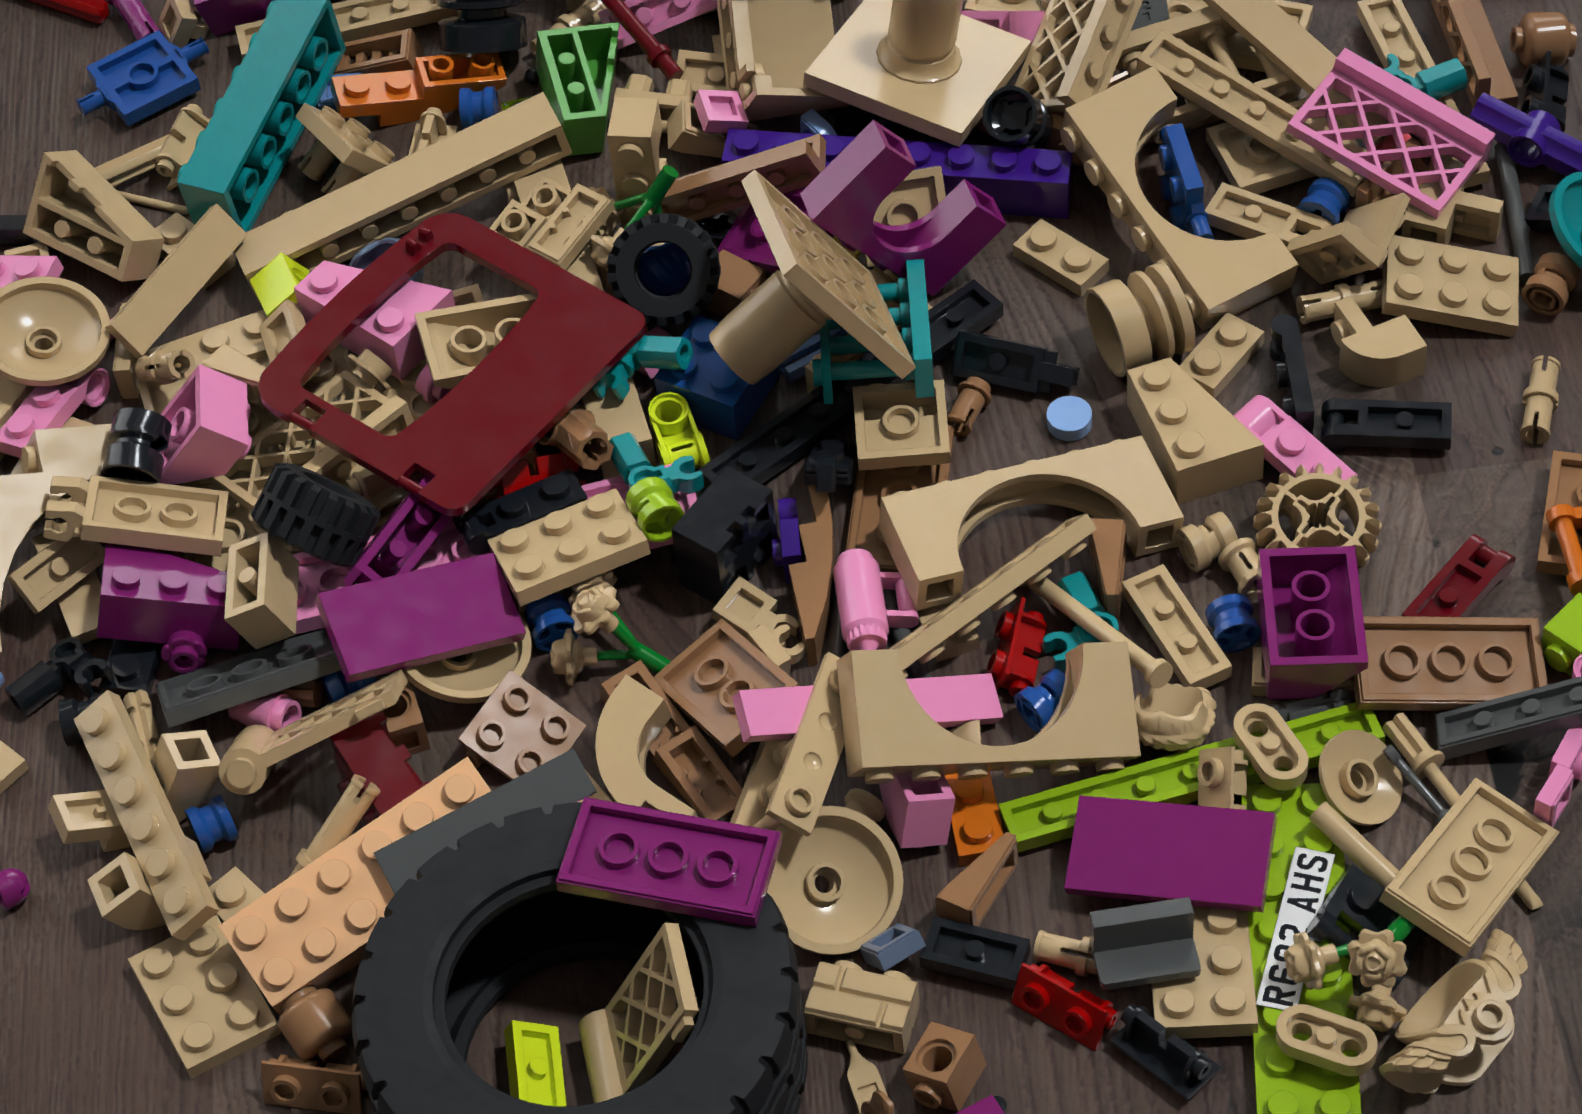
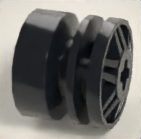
M437 0V6L456 10L457 14L441 19L438 22L440 50L450 53L475 54L504 52L526 47L528 45L526 17L507 13V7L521 4L525 0Z

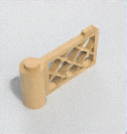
M402 669L276 731L265 725L255 724L246 727L238 734L219 764L218 774L221 783L227 790L235 794L247 795L254 793L262 787L277 762L395 705L408 682Z
M664 922L606 1008L593 1011L579 1021L578 1030L594 1103L616 1098L649 1081L675 1043H682L694 1027L693 1018L699 1009L679 923Z

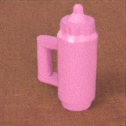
M850 549L838 556L836 565L833 568V577L842 637L847 643L849 651L886 649L889 627L913 628L919 624L918 611L914 607L900 572H880L878 562L869 551L864 549ZM883 589L895 590L898 610H886Z

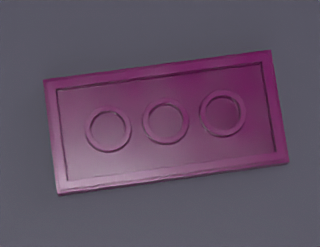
M494 552L320 592L315 600L347 683L521 641L526 634Z
M1079 795L1064 889L1067 894L1146 902L1190 897L1192 906L1264 913L1277 823L1275 812Z
M584 797L556 879L557 890L756 927L781 847V832Z

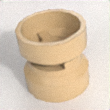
M1223 512L1207 516L1203 525L1189 524L1176 531L1180 553L1193 572H1199L1208 568L1212 560L1219 557L1221 551L1227 545L1238 540L1231 521Z

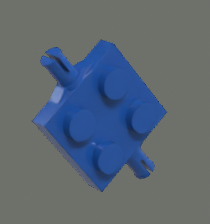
M158 30L86 66L89 78L97 87V91L77 99V106L81 113L86 116L106 105L115 110L124 123L130 126L201 90L199 80L189 68L188 63L205 54H209L208 46L203 38L200 37L198 40L180 48L168 42Z
M1178 123L1165 126L1159 131L1163 145L1158 147L1160 164L1165 174L1158 176L1162 200H1170L1172 206L1169 207L1170 223L1190 234L1214 240L1208 224L1209 217L1204 209V185L1183 124Z

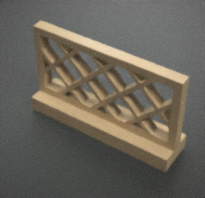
M1050 0L1015 86L1030 92L1039 85L1040 89L1033 96L1045 104L1051 113H1063L1066 108L1107 89L1143 0H1088L1078 9L1075 5L1081 0ZM1069 12L1070 16L1055 29L1058 20ZM1074 29H1077L1078 33L1062 46L1061 41ZM1054 48L1055 53L1040 65L1043 56ZM1061 65L1062 70L1047 82L1045 78Z
M347 370L341 372L313 393L343 412L351 413V416L386 436L396 435L414 422L408 403L397 395L391 399L387 398ZM347 388L354 392L353 399L333 402V398ZM308 406L300 413L306 418L322 416ZM375 410L365 419L360 420L361 411ZM280 418L252 440L249 452L243 460H237L226 475L211 477L210 480L212 484L222 491H228L230 497L252 512L258 500L257 492L258 490H263L269 476L260 477L262 467L274 466L276 463L295 464L307 462L302 467L323 475L341 485H345L347 480L353 478L352 473L356 471L359 473L366 469L318 440L316 448L295 450L296 441L315 438L292 422L287 423ZM286 443L284 452L264 454L265 450L271 445ZM251 469L250 478L229 479L238 470Z

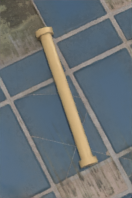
M1047 577L1030 586L1026 582L1020 585V587H1029L1100 642L1128 641L1130 664L1144 674L1145 681L1153 688H1161L1171 679L1173 667L1163 658L1155 659Z

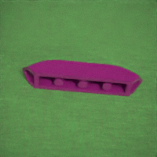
M423 474L417 483L425 487L432 479ZM409 492L350 568L344 578L345 587L410 572L453 516H447L421 502L419 497Z

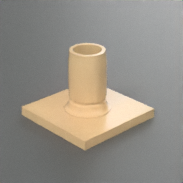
M863 0L805 71L803 86L960 147L982 118V111L989 96L1001 87H1005L1024 62L1030 50L1031 41L962 15L963 0Z
M755 169L749 173L741 182L780 270H777L733 309L709 334L710 341L719 356L741 379L754 385L776 369L826 324L827 319H833L901 379L906 377L916 367L871 272L821 227L812 222L804 212Z

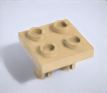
M306 103L303 104L295 116L317 138L302 162H299L297 165L305 175L320 182L332 162L336 158L341 161L332 177L321 189L325 194L394 163L392 159L395 157V154L380 142H372L368 138L371 131L352 117L346 122L340 114L328 106H324L320 110Z

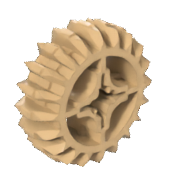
M1321 463L1315 466L1314 473H1308L1306 468L1300 464L1296 469V478L1283 471L1279 476V485L1270 482L1265 490L1266 497L1258 499L1256 506L1258 514L1254 516L1253 528L1259 531L1255 535V543L1258 547L1265 549L1355 546L1357 566L1365 568L1370 559L1368 553H1374L1378 547L1379 540L1376 536L1381 533L1382 527L1380 520L1376 519L1379 515L1378 503L1369 502L1372 494L1369 487L1357 489L1359 479L1356 474L1343 480L1341 479L1342 470L1339 466L1333 470L1331 475L1324 473V467ZM1341 509L1349 515L1355 528L1353 536L1344 531L1345 526L1338 521ZM1282 514L1290 519V525L1296 529L1293 541H1290L1281 529L1279 519ZM1326 520L1325 527H1322L1321 524ZM1316 522L1321 523L1319 524V528H1315ZM1309 523H1313L1314 527L1312 526V527L1308 530V528H1309Z

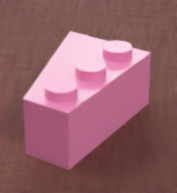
M323 260L294 287L297 302L301 307L305 323L307 324L364 269ZM407 280L371 311L339 344L358 356L364 349H368L393 370L390 375L402 381L426 357L414 313L454 307L453 292L450 289Z

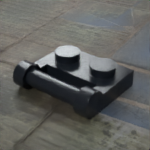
M1352 864L1343 871L1306 933L1318 943L1324 940L1326 943H1332L1335 947H1338L1356 939L1337 926V920L1359 935L1363 929L1374 932L1387 929L1399 914L1379 901L1385 888ZM1417 926L1402 941L1407 948L1404 955L1407 967L1428 934ZM1350 955L1345 956L1347 959L1351 960ZM1403 975L1402 977L1396 976L1397 980L1392 988V992L1400 984L1405 975Z

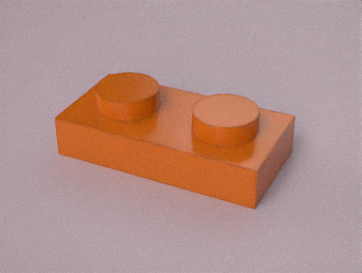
M987 771V777L974 780L958 779V773L944 775L955 796L951 830L959 867L970 865L1004 835L990 771Z

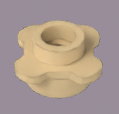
M364 349L358 358L351 353L347 356L356 365V368L352 371L354 376L372 388L378 383L386 390H390L391 386L385 381L393 370L378 356L368 349Z

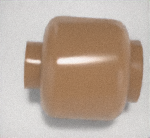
M1528 12L1522 16L1518 27H1512L1511 52L1518 54L1520 62L1525 67H1529L1531 64L1537 65L1547 50L1551 51L1550 65L1562 66L1568 57H1573L1576 50V27L1573 23H1569L1567 17L1560 12Z
M309 985L291 995L281 1005L283 1013L278 1021L279 1029L301 1059L313 1060L320 1057L322 1062L326 1063L338 1057L348 1048L345 1039L352 1031V1019L330 989H316L314 985Z

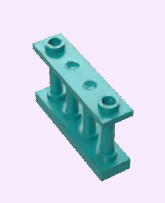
M924 259L906 260L907 278H898V283L877 284L885 302L900 301V307L888 308L896 326L901 325L902 332L899 333L916 367L905 377V380H915L916 398L934 397ZM833 319L826 320V324L820 329L821 359H812L814 387L823 386L824 404H833L832 381L898 376L879 359L831 362V355L871 352L853 336L830 337V330L843 328Z

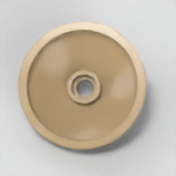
M30 277L17 280L0 288V375L8 380L24 385L54 386L73 381L87 374L102 360L109 347L111 333L105 328L110 322L109 315L101 300L84 286L58 277Z
M519 613L526 630L525 637L521 641L402 669L407 680L414 686L435 698L463 704L486 702L510 669L521 678L524 676L532 650L530 632L524 618ZM451 659H457V660H459V661H461V662H456V661H453V660H451Z
M822 806L810 836L806 837L784 824H780L774 830L781 832L782 843L767 893L774 899L781 911L788 928V937L792 940L794 946L819 955L847 954L859 950L862 944L882 933L890 926L897 914L902 899L903 870L893 842L878 824L860 812L849 808ZM818 875L824 876L829 882V889L826 893L818 891L815 887V879Z

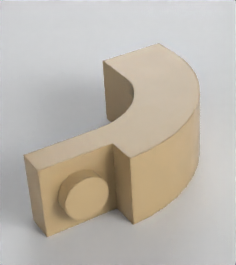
M625 675L607 700L596 731V760L607 790L616 803L698 817L694 809L654 784L647 777L646 758L649 748L672 715L664 698L630 676Z
M206 730L161 734L154 755L150 760L178 822L186 818L184 809L191 806L198 807L203 802L219 775L218 771L221 761ZM105 789L52 795L48 810L63 844L99 840L104 852L131 846Z

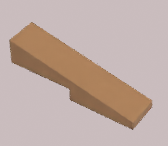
M641 660L601 683L600 699L604 704H606L625 675L630 676L664 698L672 717L652 742L647 755L700 818L722 821L734 813L742 792L741 786L696 725L692 727L688 725Z

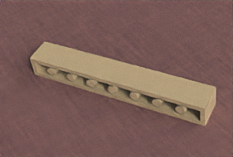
M541 92L246 232L248 235L234 250V253L256 295L250 279L280 253L285 254L304 266L309 272L314 270L323 260L340 264L353 258L357 252L371 242L382 240L383 238H395L414 229L429 217L454 210L573 152L556 114L544 92Z

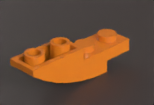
M498 52L459 53L415 57L414 70L331 77V92L337 113L343 118L376 115L379 126L383 127L418 121L421 114L430 107L440 109L443 114L459 109L460 88H470L472 91L477 92L482 91L485 87L495 86L497 91L506 85L507 77Z

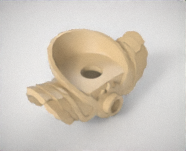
M1493 929L1491 936L1486 941L1481 959H1468L1458 963L1438 979L1417 1001L1395 1032L1396 1039L1407 1046L1389 1057L1386 1063L1379 1066L1380 1074L1387 1081L1408 1093L1435 1094L1440 1084L1467 1086L1475 1083L1483 1075L1514 1035V1016L1508 1003L1517 998L1522 987L1520 977L1528 969L1527 960L1523 955L1521 947L1512 936L1500 929Z

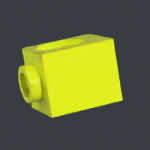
M283 253L278 254L250 279L268 317L286 299L298 304L294 287L310 273L307 268Z

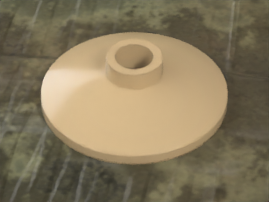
M1361 730L1343 731L1326 743L1319 759V779L1328 802L1343 818L1357 825L1373 826L1388 820L1396 812L1402 798L1403 781L1399 769L1386 758L1382 751L1387 746L1374 735Z

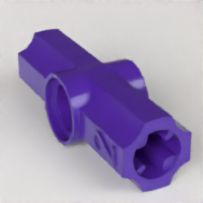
M1484 92L1479 97L1469 119L1496 133L1494 140L1507 146L1508 154L1513 161L1524 167H1536L1543 164L1565 176L1582 171V142L1562 132L1559 122L1553 115L1543 110H1533L1526 114Z

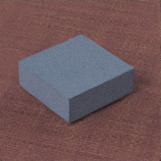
M897 923L862 944L859 950L867 964L886 971L925 947L926 944L918 930Z

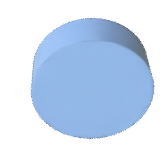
M1063 396L1054 400L1047 408V428L1055 438L1063 441H1075L1085 437L1092 428V409L1084 399L1076 396Z

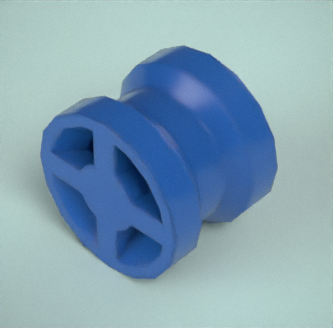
M495 86L485 87L482 91L477 92L472 91L470 88H460L459 112L462 129L468 128L498 113Z
M1319 178L1313 181L1308 189L1307 197L1302 199L1297 208L1324 217L1335 225L1340 222V215L1344 214L1350 206L1351 197L1346 188L1337 181L1329 178Z
M553 593L526 606L524 611L525 619L528 626L534 629L532 637L535 646L539 650L550 652L552 642L562 639L567 628L572 629L575 639L578 638L579 634L573 629L574 620L570 616V603L562 594Z
M1228 594L1212 601L1205 610L1207 622L1214 628L1213 638L1223 652L1234 653L1243 651L1254 645L1261 636L1258 622L1251 618L1253 615L1251 600L1245 595Z
M220 794L212 797L209 804L201 808L191 806L184 809L190 828L203 854L213 850L215 843L226 840L231 842L239 838L230 812Z

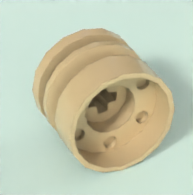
M1163 263L1147 266L1144 272L1134 271L1130 273L1127 279V286L1120 279H1113L1087 289L1085 294V310L1094 342L1106 365L1117 377L1127 376V370L1152 363V354L1159 360L1169 357L1172 359L1174 353L1182 355L1193 350L1195 346V328L1187 299L1179 282L1171 270Z

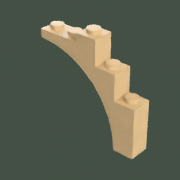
M112 424L34 430L21 452L22 467L25 474L0 476V607L4 581L13 556L22 541L45 518L47 501L50 500V496L57 495L64 499L71 497L66 493H50L52 476L81 477L90 482L91 475L102 476L101 469L107 446L113 443L108 439ZM0 633V654H1V652H2V646H1V633Z

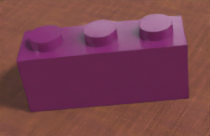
M1355 546L1259 549L1256 586L1267 699L1317 698L1367 669L1369 662Z

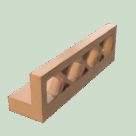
M1431 0L1453 59L1457 58L1465 68L1468 80L1465 90L1472 108L1475 107L1477 100L1483 92L1517 108L1518 93L1481 1Z
M821 133L677 178L661 201L662 213L677 214L696 221L751 204L741 181L754 169L782 194L806 187L826 168V140Z

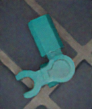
M1391 53L1387 55L1388 68L1383 69L1434 99L1463 90L1468 85L1465 68L1457 58L1419 71L1415 74L1414 78L1405 74L1400 69L1399 59Z
M643 335V338L592 389L598 398L603 399L607 389L611 387L618 400H623L630 390L628 378H632L634 372L641 366L655 369L687 370L693 357L692 345L684 337Z
M627 432L610 439L609 442L614 445L611 460L625 484L629 486V489L639 480L647 477L664 479L672 490L673 496L676 492L694 493L704 488L703 473L701 470L695 472L693 456L680 457L670 467L665 468L664 465L653 467L632 433Z
M1079 571L1060 579L1057 586L1119 631L1117 619L1105 612L1102 603L1084 573ZM1076 624L1077 627L1073 628V632L1065 633L1058 631L1047 634L1043 638V650L1045 653L1054 650L1065 651L1053 656L1054 669L1065 671V653L1081 643L1100 641Z

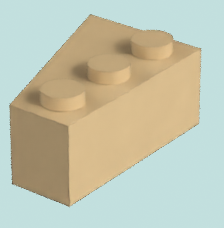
M77 150L44 152L23 233L121 282L148 279L156 270L165 238Z
M1170 357L1127 370V405L1178 505L1263 479L1264 443Z

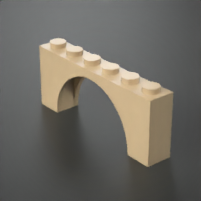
M1152 66L1066 108L1060 135L1068 151L1071 153L1075 152L1084 164V170L1089 181L1095 186L1099 185L1107 196L1109 208L1114 216L1118 219L1122 218L1129 227L1136 247L1141 252L1146 251L1154 264L1163 263L1171 270L1187 299L1192 318L1204 332L1214 327L1226 312L1235 316L1292 287L1299 264L1275 231L1245 240L1224 241L1207 239L1190 234L1172 225L1157 213L1147 201L1138 183L1135 159L1146 141L1162 127L1173 121L1178 99L1155 66Z
M1143 436L1124 440L1118 439L1091 448L1071 450L1065 454L1049 458L1029 460L1023 464L998 470H987L977 475L952 481L945 480L935 485L910 491H899L892 495L881 497L879 529L902 576L916 611L954 602L961 597L964 569L958 551L968 534L982 521L998 512L1017 506L1050 504L1076 509L1095 518L1123 519L1124 523H1126L1127 544L1135 557L1178 547L1176 531L1182 528L1184 516Z
M1128 641L1081 643L1065 653V682L1054 714L1032 739L1006 746H989L967 741L952 734L934 721L911 692L903 674L898 649L850 651L836 661L847 776H864L866 784H881L894 781V775L911 774L913 782H928L941 779V773L958 772V779L974 780L987 777V771L1004 770V777L1019 778L1033 775V769L1050 768V775L1052 776L1076 774L1080 772L1079 767L1095 766L1097 774L1124 769L1126 763L1141 756Z

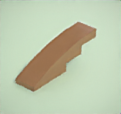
M816 484L808 486L813 522L798 525L804 562L788 565L791 591L798 622L800 623L803 644L805 645L808 667L818 665L830 627L834 592L835 540L828 492H816Z

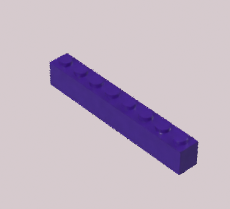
M728 128L721 161L724 164L816 134ZM822 135L826 140V167L856 137ZM904 140L917 166L915 169L941 166L946 196L965 179L993 197L1001 214L1069 219L1073 192V153L1070 151L961 144L958 147L950 143Z

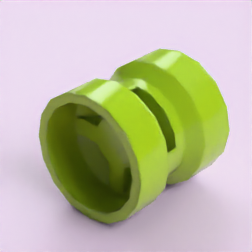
M647 477L639 480L627 492L626 505L637 520L645 537L653 542H663L673 538L671 529L685 513L680 504L674 499L673 492L668 483L659 477Z

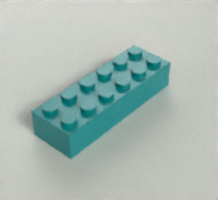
M273 0L270 2L266 18L258 33L256 32L252 35L248 52L242 63L233 70L231 83L223 98L221 97L217 100L205 131L203 130L199 133L195 150L188 163L184 164L179 170L177 185L194 225L211 206L218 204L245 232L252 229L305 128L295 117L304 103L316 107L346 50L330 0Z

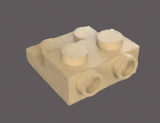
M944 379L933 380L934 397L916 398L915 381L894 384L875 383L868 386L853 387L859 471L951 463Z

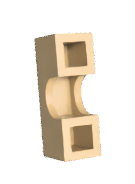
M614 98L607 139L616 196L619 200L647 192L663 166L667 165V158H659L662 123L658 98ZM643 203L623 209V212L620 214L621 224H628ZM652 208L648 211L645 217L653 214Z

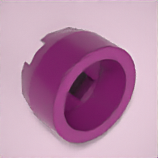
M15 868L0 870V904L8 911L21 904L30 892V885L26 874Z

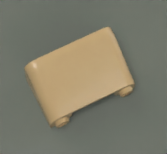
M717 0L727 91H738L749 122L803 114L811 108L816 112L846 107L848 103L803 86L805 71L835 36L830 0Z

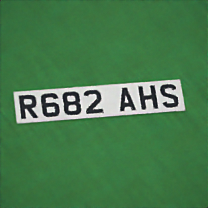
M1295 847L1256 1001L1257 1005L1285 1010L1299 1003L1304 982L1295 983L1288 976L1284 952L1294 944V934L1307 932V929L1322 907L1335 854Z

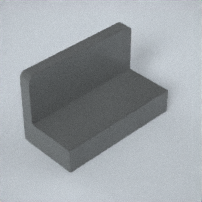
M1190 897L1090 912V947L1101 989L1112 990L1197 977L1201 974V965L1193 939L1194 911Z

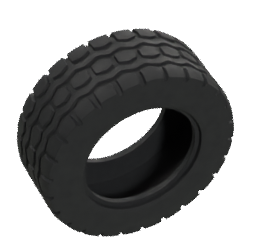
M582 802L553 805L551 814H545L541 807L521 811L504 817V826L500 828L490 822L460 837L457 840V850L446 846L417 870V880L409 878L401 886L386 906L384 911L385 917H379L371 932L354 984L352 1034L357 1057H359L358 1063L375 1114H798L802 1102L801 1095L805 1089L807 1077L806 1027L796 955L792 940L788 937L787 925L774 899L766 893L757 926L751 927L558 891L556 879ZM664 922L679 923L696 1001L701 1010L697 1023L682 1050L671 1063L645 1084L616 1098L599 1103L564 1107L547 1106L517 1099L497 1090L480 1078L467 1065L468 1050L480 1022L494 1003L518 982L539 970L570 960L604 957L637 962Z

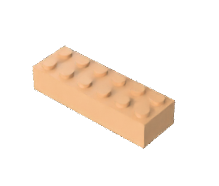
M468 756L218 925L270 1005L280 1016L283 1013L281 1005L291 995L309 985H314L316 989H323L363 960L362 956L371 932L379 917H385V908L395 895L374 852L491 791Z

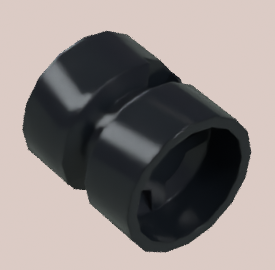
M1017 86L1001 87L989 96L982 111L983 124L987 132L1007 147L1039 149L1044 146L1051 136L1053 117L1048 107L1024 88Z
M129 407L117 410L113 416L108 438L113 443L106 448L101 475L160 483L165 461L162 454L166 453L172 429L170 421L159 413L143 408Z

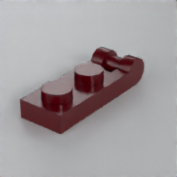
M1476 534L1471 535L1401 616L1468 617L1500 580L1503 581L1507 578L1515 565L1516 557L1503 549L1497 552L1488 547L1487 540ZM1479 562L1484 565L1485 568L1478 566L1477 563Z

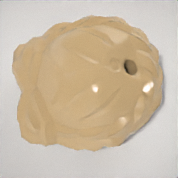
M1167 683L1161 688L1150 687L1148 695L1144 698L1142 693L1138 692L1135 699L1139 741L1144 746L1172 752H1182L1201 745L1215 723L1216 715L1214 711L1217 705L1216 701L1212 698L1211 692L1203 687H1183L1178 683Z

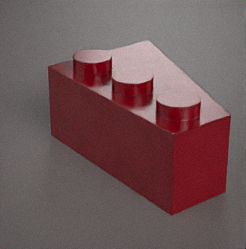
M383 711L330 736L342 782L337 784L341 796L354 774L366 778L364 786L357 795L358 798L362 796L370 782L374 783L381 791L361 818L364 826L429 783L428 781L423 783L407 762L411 759V754L405 745L402 744L396 748L391 741L386 724L387 717Z

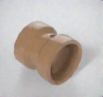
M1553 252L1543 254L1534 267V275L1527 280L1522 289L1521 296L1523 301L1530 309L1537 313L1548 316L1559 314L1568 301L1569 292L1575 288L1580 279L1581 272L1579 267L1563 254Z

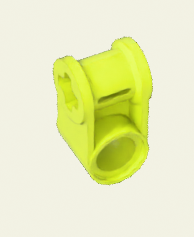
M665 392L655 396L650 401L648 411L652 439L660 465L672 464L683 456H693L695 469L701 468L710 462L704 438L697 429L686 399L674 392Z

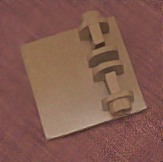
M510 669L457 741L465 746L466 754L464 758L468 756L476 768H479L482 763H488L507 778L513 780L569 751L587 725Z

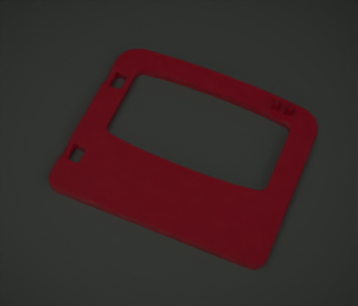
M443 213L425 219L368 265L335 295L263 371L260 376L258 389L263 406L272 414L287 423L292 422L309 432L311 437L394 486H400L416 495L421 502L447 516H460L468 512L643 337L646 332V321L644 315L639 310L479 222L458 213ZM445 251L459 252L538 297L502 341L464 379L421 417L396 435L386 436L302 387L321 362L371 311L417 271ZM307 406L322 415L315 423L300 414ZM417 470L432 480L423 487L408 477Z

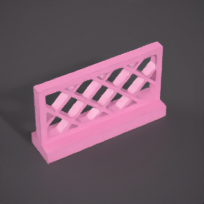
M1344 48L1338 55L1333 69L1289 121L1286 128L1287 133L1394 195L1405 193L1410 198V204L1436 219L1475 170L1479 171L1487 161L1496 133L1347 48ZM1333 88L1351 98L1352 102L1331 104L1328 93ZM1365 112H1375L1387 119L1389 124L1369 126ZM1356 114L1359 127L1338 129L1335 115ZM1326 117L1329 130L1314 131L1303 123L1307 118ZM1412 133L1426 141L1427 145L1406 148L1402 134ZM1393 135L1397 149L1376 151L1372 137ZM1363 138L1367 152L1352 153L1344 148L1342 140ZM1450 155L1465 165L1463 168L1444 169L1440 156ZM1431 157L1435 171L1414 173L1410 159ZM1401 160L1405 174L1391 175L1382 170L1380 162ZM1439 182L1442 194L1436 201L1420 192L1418 184Z

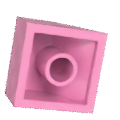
M199 364L161 413L170 421L172 429L166 453L162 454L165 461L160 483L176 485L226 475L237 460H243L246 457L252 443V437L248 431V418L251 406L248 404L247 383Z

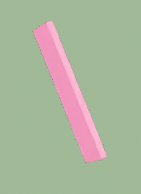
M992 673L906 679L911 692L921 707L943 728L958 727L974 720H980V725L996 724L1004 718ZM814 685L739 690L732 696L743 743L793 739Z

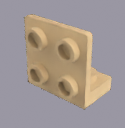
M1400 193L1351 209L1347 212L1343 222L1292 238L1287 249L1299 266L1320 284L1345 279L1367 270H1374L1387 258V248L1394 233L1405 220L1404 212L1410 202V198L1405 193Z

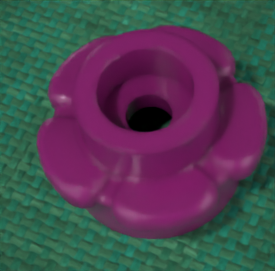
M181 630L169 636L167 643L161 649V658L163 661L168 662V667L171 670L179 673H190L202 668L206 664L207 659L205 656L208 651L200 635L193 631Z

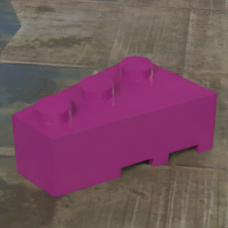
M106 543L97 637L166 644L167 639L174 632L189 630L200 635L205 646L208 648L238 650L240 634L224 620L227 572L151 548Z

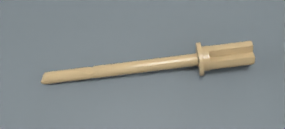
M1403 712L1396 714L1393 720L1383 725L1382 729L1408 761L1411 770L1420 780L1428 777L1448 805L1452 807L1460 795L1439 769L1444 763L1445 755L1442 751H1435L1428 745ZM1525 880L1516 893L1530 910L1542 907L1541 899Z

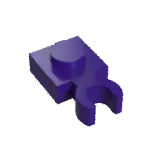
M796 497L778 499L781 538L772 539L774 566H784L786 584H791L788 565L803 562Z

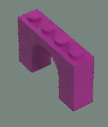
M872 120L800 193L807 209L806 215L825 232L828 231L835 235L851 252L861 251L868 256L877 268L882 271L890 269L899 278H907L906 260L924 259L926 292L935 296L1007 224L994 198L965 179L930 213L917 221L895 226L884 225L874 221V215L881 202L917 166L904 139Z

